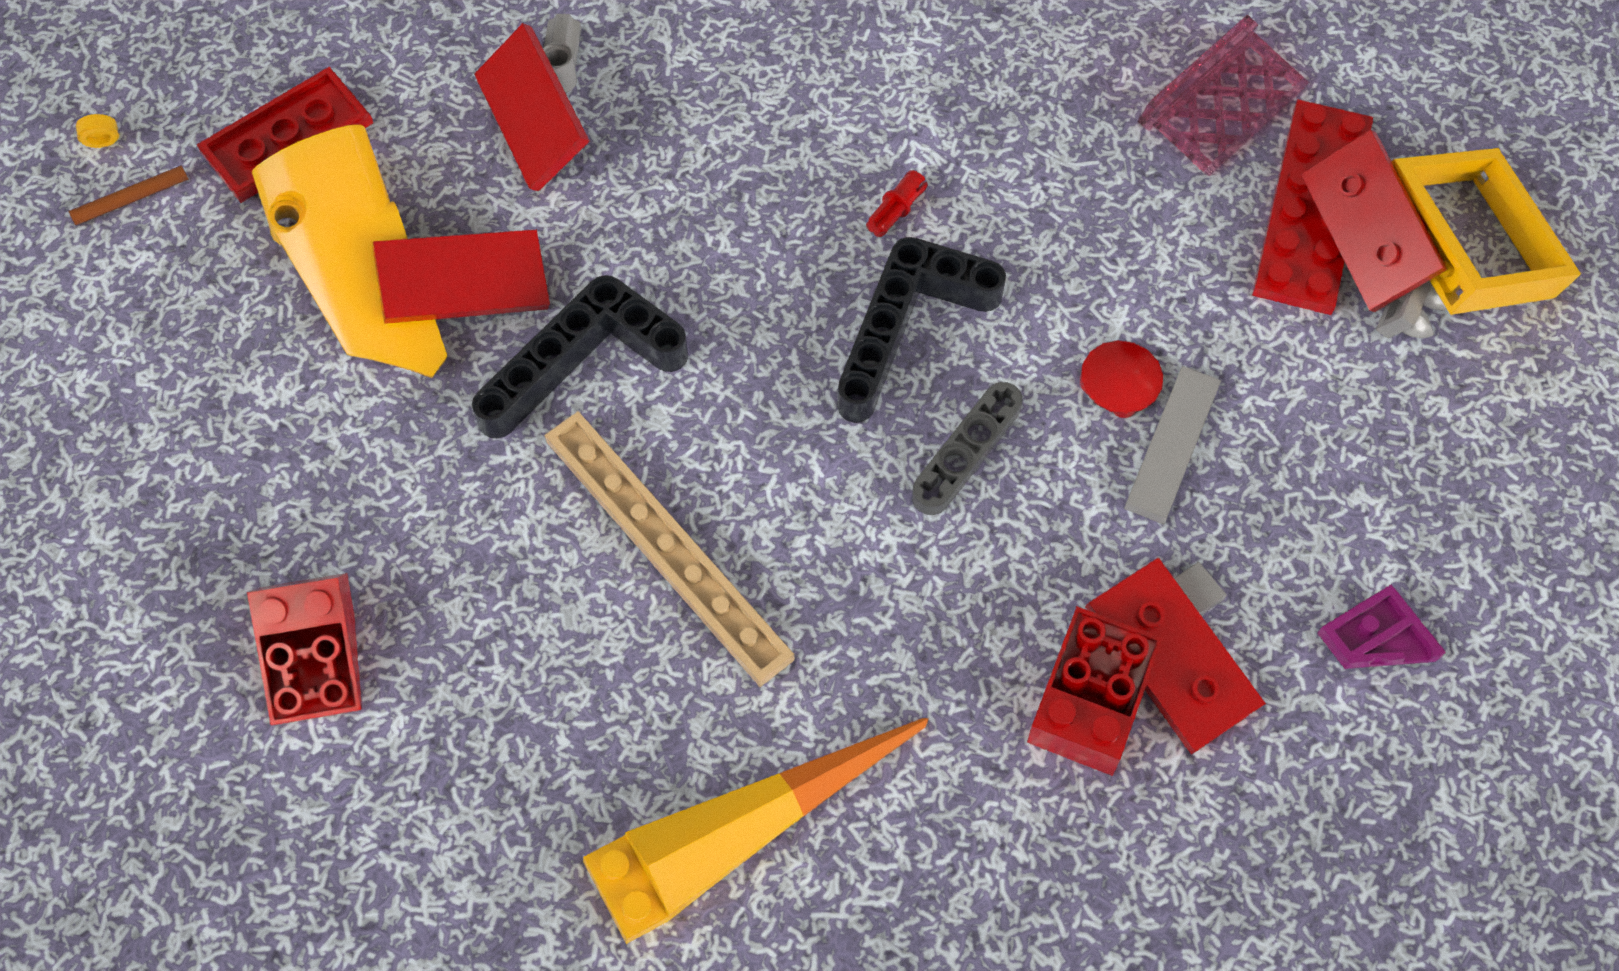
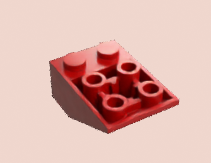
M347 573L259 587L247 592L270 725L362 710L355 617Z
M1076 606L1031 726L1027 743L1113 776L1122 757L1163 638Z

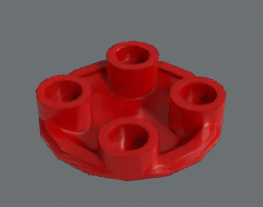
M1116 340L1102 343L1089 352L1082 364L1080 386L1095 404L1113 412L1118 417L1128 418L1156 401L1163 386V372L1159 361L1148 349L1134 342Z

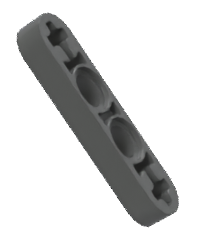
M998 382L989 387L917 477L913 484L912 502L919 512L926 515H936L943 512L1013 424L1022 406V394L1015 385L1008 382ZM1005 397L1009 398V406L1004 405L997 413L995 419L991 414L995 409L996 400L1001 401ZM974 425H982L989 429L991 436L985 441H976L969 436L967 431ZM959 455L966 460L967 467L962 471L953 472L945 467L943 461L948 456ZM938 477H940L944 482L939 488V499L934 496L929 501L924 499V489L927 491L932 490L938 483Z

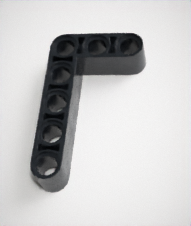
M905 237L898 240L892 247L839 380L837 408L843 419L859 423L867 420L873 414L919 293L977 311H992L1002 302L1006 280L1004 268L992 260L922 239ZM903 262H912L914 264L908 265L904 264ZM943 273H948V274H951V275H953V276H950V277H949V276H944V275H942V274H943ZM980 285H988L992 288H983ZM899 294L903 297L895 298L890 295ZM878 327H887V328H889V329H891V330H889V331H879V330H877L876 328H878ZM871 360L877 362L878 364L870 366L865 365L862 362ZM858 394L865 398L857 401L852 400L848 397L850 395Z
M609 275L599 276L574 297L476 393L472 401V408L481 432L490 438L498 439L510 434L609 334L615 336L656 368L664 372L678 371L684 367L688 359L684 328L619 279ZM605 300H614L611 303L607 304L601 303ZM636 322H644V324L640 326H631L633 323ZM577 327H587L581 331H573ZM668 344L675 345V347L671 349L661 348L664 345ZM559 354L555 358L545 359L548 355ZM531 382L525 387H516L519 383ZM502 410L498 415L487 416L491 411Z

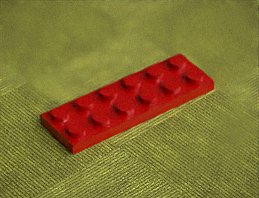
M1297 99L1292 113L1252 296L1332 315L1336 307L1345 261L1301 174L1372 128L1374 117Z

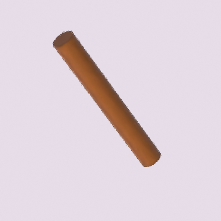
M180 165L68 212L74 224L79 225L189 179L183 166Z

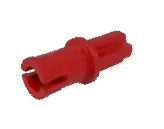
M914 170L908 171L893 190H889L883 195V203L869 217L866 223L868 231L873 232L876 237H882L900 217H906L910 213V206L928 187L927 182H924L925 177L921 173Z

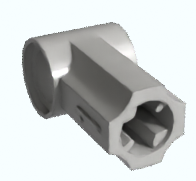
M556 14L553 19L548 20L543 50L565 93H567L577 83L576 63L581 36V23L573 19L570 14Z

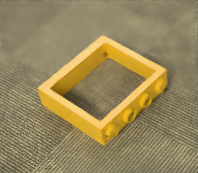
M1499 148L1393 159L1392 163L1448 268L1447 271L1431 279L1430 282L1450 315L1552 299L1557 297L1581 275ZM1483 171L1486 173L1487 177L1489 178L1486 182H1485L1484 178H1483L1482 175H1481V174L1483 173ZM1473 180L1531 271L1481 278L1424 186ZM1461 288L1463 293L1458 297L1456 292Z

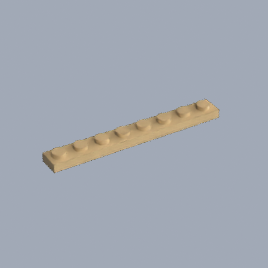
M579 411L544 435L546 443L759 687H762L795 660L794 653Z

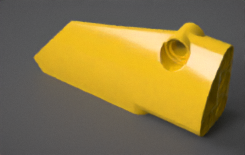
M348 125L311 136L282 149L257 165L252 170V175L269 224L270 235L285 250L346 355L390 364L433 378L448 357L436 320L384 324L372 249L373 241L408 239L395 202H390L365 127L362 125ZM283 218H292L297 221L291 227L281 226L277 222Z

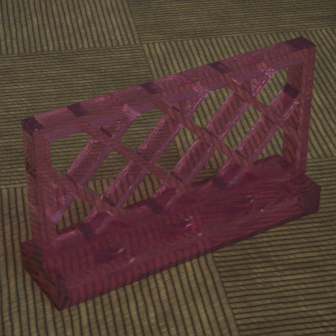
M1248 14L1148 103L1137 121L1148 131L1155 127L1209 177L1310 83L1254 32L1259 24ZM1250 47L1262 57L1263 66L1247 65L1245 63V52ZM1221 73L1238 74L1239 87L1221 86ZM1246 74L1263 75L1265 89L1248 88ZM1272 76L1284 77L1294 87L1290 91L1274 90ZM1198 94L1214 95L1215 110L1197 108L1196 96ZM1222 96L1240 97L1241 111L1223 110ZM1248 98L1266 99L1267 112H1249ZM1173 117H1189L1190 132L1178 131L1168 121ZM1198 118L1216 119L1217 134L1199 133ZM1224 120L1242 121L1243 134H1225ZM1199 142L1218 144V157L1213 162L1200 151Z

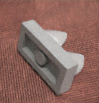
M1428 281L1385 306L1376 331L1387 338H1391L1401 332L1410 337L1428 338L1433 336L1434 333L1430 320L1422 307L1425 306L1435 310H1447L1431 282Z

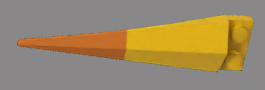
M929 718L916 720L625 832V835L584 856L583 863L625 943L628 944L671 920L790 826L924 729Z

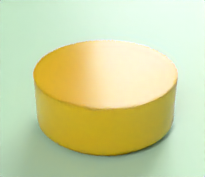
M91 114L80 118L76 122L78 141L85 146L92 148L106 147L114 144L119 138L117 122L110 116Z

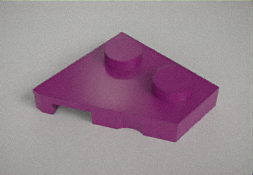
M1392 584L1322 626L1317 632L1344 669L1436 662L1446 653Z

